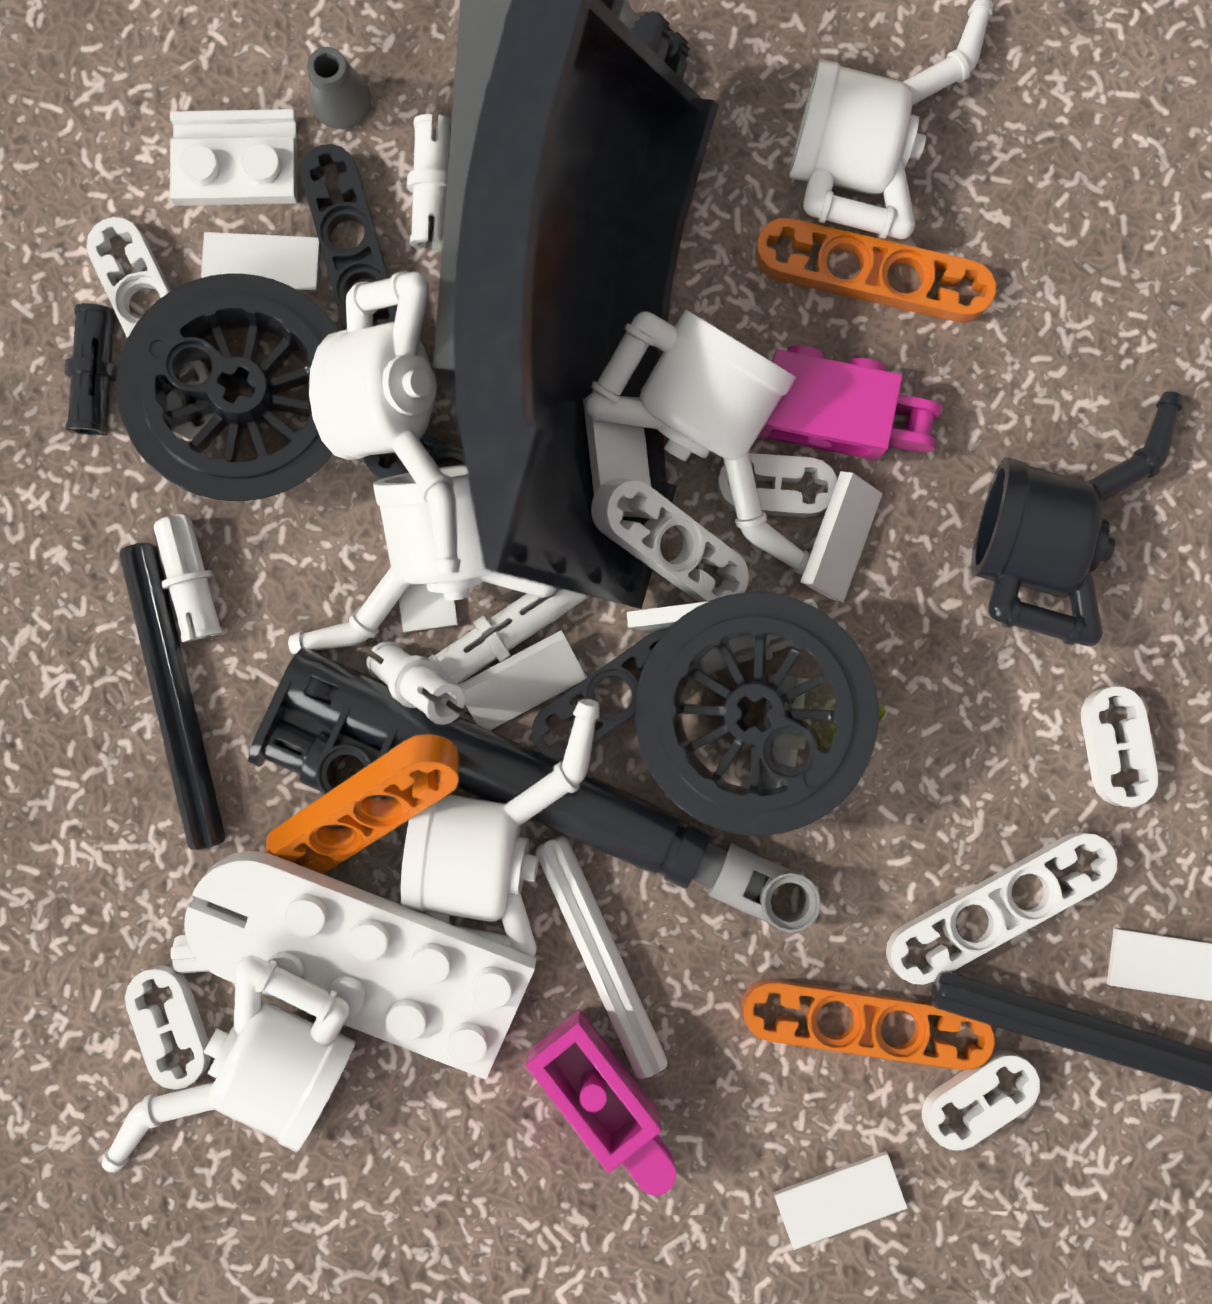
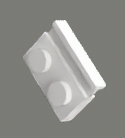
M294 109L170 112V121L173 124V138H170V199L176 206L298 203V117Z

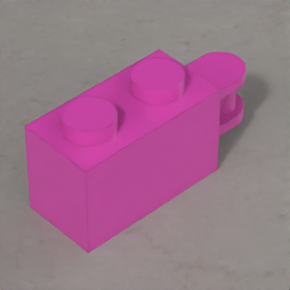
M790 346L787 348V351L776 349L771 362L797 378L787 395L782 396L758 437L877 461L886 452L888 446L915 452H933L935 450L936 439L931 437L934 419H938L942 415L943 406L932 400L899 394L902 374L886 371L885 364L872 359L854 358L849 360V363L824 359L825 354L822 351L808 346ZM895 413L908 416L906 430L892 428Z
M579 1008L529 1048L525 1066L608 1174L622 1164L645 1193L653 1196L663 1195L673 1187L676 1180V1170L671 1150L658 1135L662 1132L659 1110Z

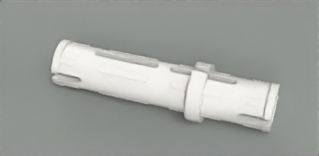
M557 588L554 594L547 597H539L527 593L488 620L484 615L473 622L476 628L437 654L431 655L428 659L437 666L441 677L448 682L458 685L496 659L502 662L511 657L508 651L559 619L560 616L590 596Z

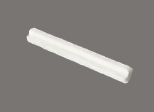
M564 835L554 837L540 844L536 848V855L539 856L542 869L635 1076L639 1079L652 1077L667 1067L666 1055L568 838Z

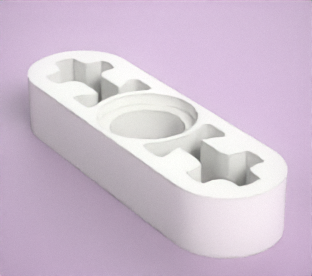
M616 478L605 482L596 491L591 507L592 518L596 527L698 602H707L726 595L746 591L749 573L744 559L648 484L637 480ZM620 498H628L627 506L639 517L649 519L644 526L637 522L622 520L623 512L617 507ZM672 526H676L682 533L683 547L676 559L667 562L661 554L660 542L665 531ZM699 562L718 567L717 574L723 578L718 588L714 587L715 580L703 570L695 569Z

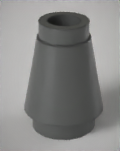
M321 47L315 50L310 55L307 63L310 104L315 117L324 125L334 129H346L357 125L365 118L371 105V93L367 83L337 49Z

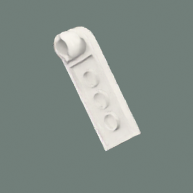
M258 851L235 853L214 864L196 886L192 894L195 898L188 905L185 914V935L188 945L197 960L213 974L236 983V968L244 957L254 955L269 963L273 960L277 962V967L328 992L331 990L337 992L336 996L345 1000L349 1006V1015L344 1023L345 1026L483 1079L488 1077L536 965V958L283 858ZM263 991V994H264V995H267V996H270V997L275 998V999H277V1000H280V1001H283V1002H285V1003H288V1002H286V1001H284V1000H282V999H279V998H277V997H275V996H273V995H271V994H269V993Z

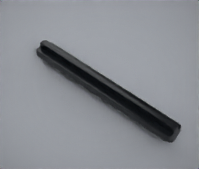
M150 543L129 545L122 548L119 555L187 845L191 850H201L217 846L225 841L226 836L168 591L163 589L161 584L165 579L158 549Z
M950 971L939 972L932 984L931 1004L936 1009L1212 1093L1211 1051Z

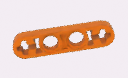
M779 218L770 221L762 229L755 247V259L759 269L766 276L775 280L954 322H969L977 319L991 305L996 294V282L993 274L985 265L976 261L793 218ZM780 236H787L792 238V249L809 254L813 241L822 243V247L815 260V272L805 269L810 258L809 256L791 254L787 263H781L775 260L776 250L767 247V244L777 245ZM837 250L852 252L859 260L860 273L850 279H840L829 271L827 257ZM897 264L912 266L920 277V287L911 293H900L894 290L887 278L888 269ZM935 270L943 272L938 284L956 287L962 278H967L971 280V290L980 294V296L974 297L968 305L958 303L959 293L940 287L935 294V300L927 298L926 295L935 280Z
M429 734L418 735L405 740L274 828L267 835L265 853L275 855L321 874L326 873L450 794L457 787L459 781V754L456 745L449 739ZM388 795L395 798L387 800H377L368 798V796ZM334 824H335V825H345V826H348V827H347V828H340V829H339V828H329V827H326V826H327V825H334Z
M762 979L749 987L741 1003L742 1016L749 1030L758 1038L769 1042L957 1070H974L984 1065L991 1057L995 1046L994 1033L990 1025L936 1009L928 1001L779 979ZM769 993H778V1000L782 1006L801 1010L799 997H811L804 1012L807 1032H795L799 1022L796 1018L777 1016L774 1026H764V1019L761 1014L753 1012L755 1003H766ZM831 1001L843 1002L851 1010L852 1020L850 1026L844 1033L838 1036L823 1034L817 1026L819 1010L823 1005ZM894 1011L910 1013L915 1022L913 1036L902 1045L888 1044L881 1035L883 1019ZM937 1015L933 1026L938 1030L958 1032L961 1028V1022L967 1021L968 1029L978 1035L977 1043L967 1044L964 1048V1053L957 1055V1048L949 1041L931 1038L933 1051H924L930 1038L928 1016Z

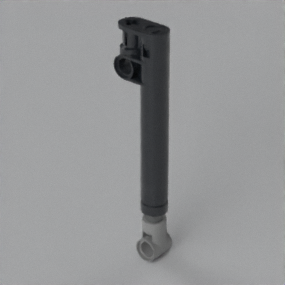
M305 647L301 648L294 655L283 674L254 737L248 756V762L257 767H261L266 761H270L300 775L299 781L302 784L316 789L325 795L340 785L337 779V769L340 762L347 756H355L362 762L365 768L409 738L425 734L439 735L449 739L457 747L459 754V781L457 786L489 801L505 804L554 771V766L559 763L557 760L461 717H458L449 724H435L418 708L405 707L394 699L389 691V686ZM283 742L301 749L303 753L284 745ZM588 774L580 782L577 791L566 793L530 818L535 822L650 874H661L664 876V880L681 888L687 889L691 881L694 880L709 887V897L765 921L780 931L788 933L803 931L811 926L819 915L821 905L819 892L813 882L800 873L736 844L729 843L725 849L711 843L709 840L712 830L690 820L688 823L680 820L681 816ZM784 883L798 884L803 895L802 904L799 909L791 915H776L771 907L773 892Z

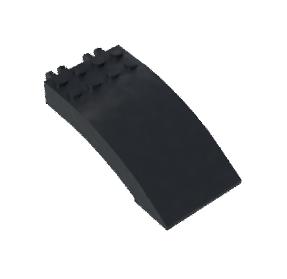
M511 0L479 115L465 186L456 262L454 312L456 410L483 565L485 570L642 609L653 569L603 534L596 527L592 518L591 507L594 492L583 400L591 394L593 382H598L626 333L624 328L627 323L631 324L637 314L641 312L653 313L668 322L671 289L683 228L719 105L714 100L702 99L683 81L688 64L686 59L690 57L688 55L690 48L687 46L689 42L678 31L675 33L669 27L670 23L659 12L655 13L652 10L651 13L646 12L645 15H640L639 20L634 22V28L630 30L619 19L624 0ZM648 346L620 396L640 397L643 386L663 354L662 350L655 346ZM644 427L651 487L672 503L677 486L666 483L664 434L657 429ZM622 517V520L637 522L643 526L649 520L641 517Z

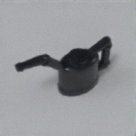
M1168 391L1162 394L1156 404L1158 410L1143 448L1136 450L1132 457L1087 482L1031 467L1023 461L1009 457L1003 458L989 486L973 546L971 561L973 576L994 581L988 605V613L992 619L1001 622L1003 627L1011 628L1015 626L1061 639L1067 645L1079 644L1092 647L1100 641L1103 630L1092 572L1101 561L1107 562L1110 559L1115 547V539L1109 537V522L1107 519H1103V501L1142 479L1152 478L1159 473V468L1164 465L1169 455L1177 414L1182 409V395L1180 393ZM1020 586L1057 597H1069L1072 615L1021 602L1018 597Z

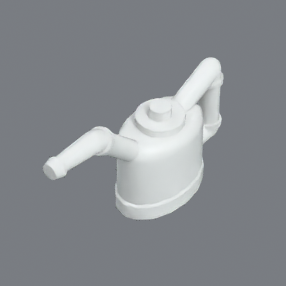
M975 0L968 10L969 19L957 50L950 52L946 59L903 82L843 67L837 62L819 58L808 94L789 173L790 178L808 182L803 204L807 215L818 218V222L821 223L830 221L877 233L879 238L886 239L887 236L906 239L913 233L915 218L905 167L909 158L919 161L924 149L926 135L917 133L919 117L911 115L912 105L955 82H963L969 77L970 72L976 67L980 58L987 23L993 14L992 0ZM835 186L870 196L883 194L886 208L833 195L832 188Z
M400 271L392 275L391 278L376 282H358L352 286L346 295L347 329L326 336L317 347L310 368L309 397L314 423L321 440L335 456L346 460H354L375 454L395 452L421 489V497L429 504L437 560H434L438 574L459 573L461 559H458L457 504L453 491L454 483L448 475L442 473L420 442L421 437L428 428L437 387L435 375L431 369L424 345L419 340L429 293L428 280L419 272ZM398 305L395 322L373 326V313L381 308Z
M686 309L675 327L653 313L641 312L637 314L632 323H627L624 328L626 333L598 382H593L591 386L593 390L586 401L585 411L596 421L657 429L669 438L664 449L685 462L691 452L705 459L710 451L723 457L737 514V519H735L736 527L741 529L744 537L753 545L791 566L793 572L803 575L810 554L807 550L802 551L765 522L767 521V516L761 509L748 453L782 396L787 395L797 377ZM648 346H655L662 350V356L641 390L640 400L622 398L620 395Z
M466 465L439 468L454 483L453 491L457 504L458 559H461L459 573L438 574L434 560H437L429 504L421 497V489L410 473L395 475L373 482L376 502L380 506L391 565L390 569L360 610L351 615L349 622L306 633L303 630L289 637V649L291 654H296L303 647L312 651L349 647L364 643L369 638H374L379 632L378 627L410 584H427L428 591L444 592L445 600L449 601L469 597V588L477 586L482 582L539 597L550 596L556 592L557 588L484 569Z
M590 699L579 700L573 712V715L576 717L563 762H559L554 766V771L507 804L448 794L409 819L401 875L402 906L420 913L425 912V915L451 925L450 915L488 922L502 919L506 934L460 926L456 927L535 957L537 946L523 903L521 890L524 881L535 882L539 856L528 854L529 838L520 837L521 825L566 793H574L579 789V784L586 777L589 768L595 722L600 717L599 703Z
M254 955L241 959L236 968L234 1025L229 1034L216 1029L204 1051L205 1054L215 1058L208 1072L209 1075L216 1078L215 1082L160 1096L156 1094L146 1095L143 1101L137 1103L128 1113L112 1146L105 1150L102 1167L111 1173L118 1172L129 1162V1155L149 1128L159 1127L162 1122L214 1109L276 1139L280 1145L295 1152L299 1151L326 1105L355 1046L356 1041L339 1033L349 1015L347 1002L336 996L337 992L333 990L328 992L277 967V962L273 960L269 963ZM263 991L316 1016V1021L312 1023L272 1003L262 1004Z

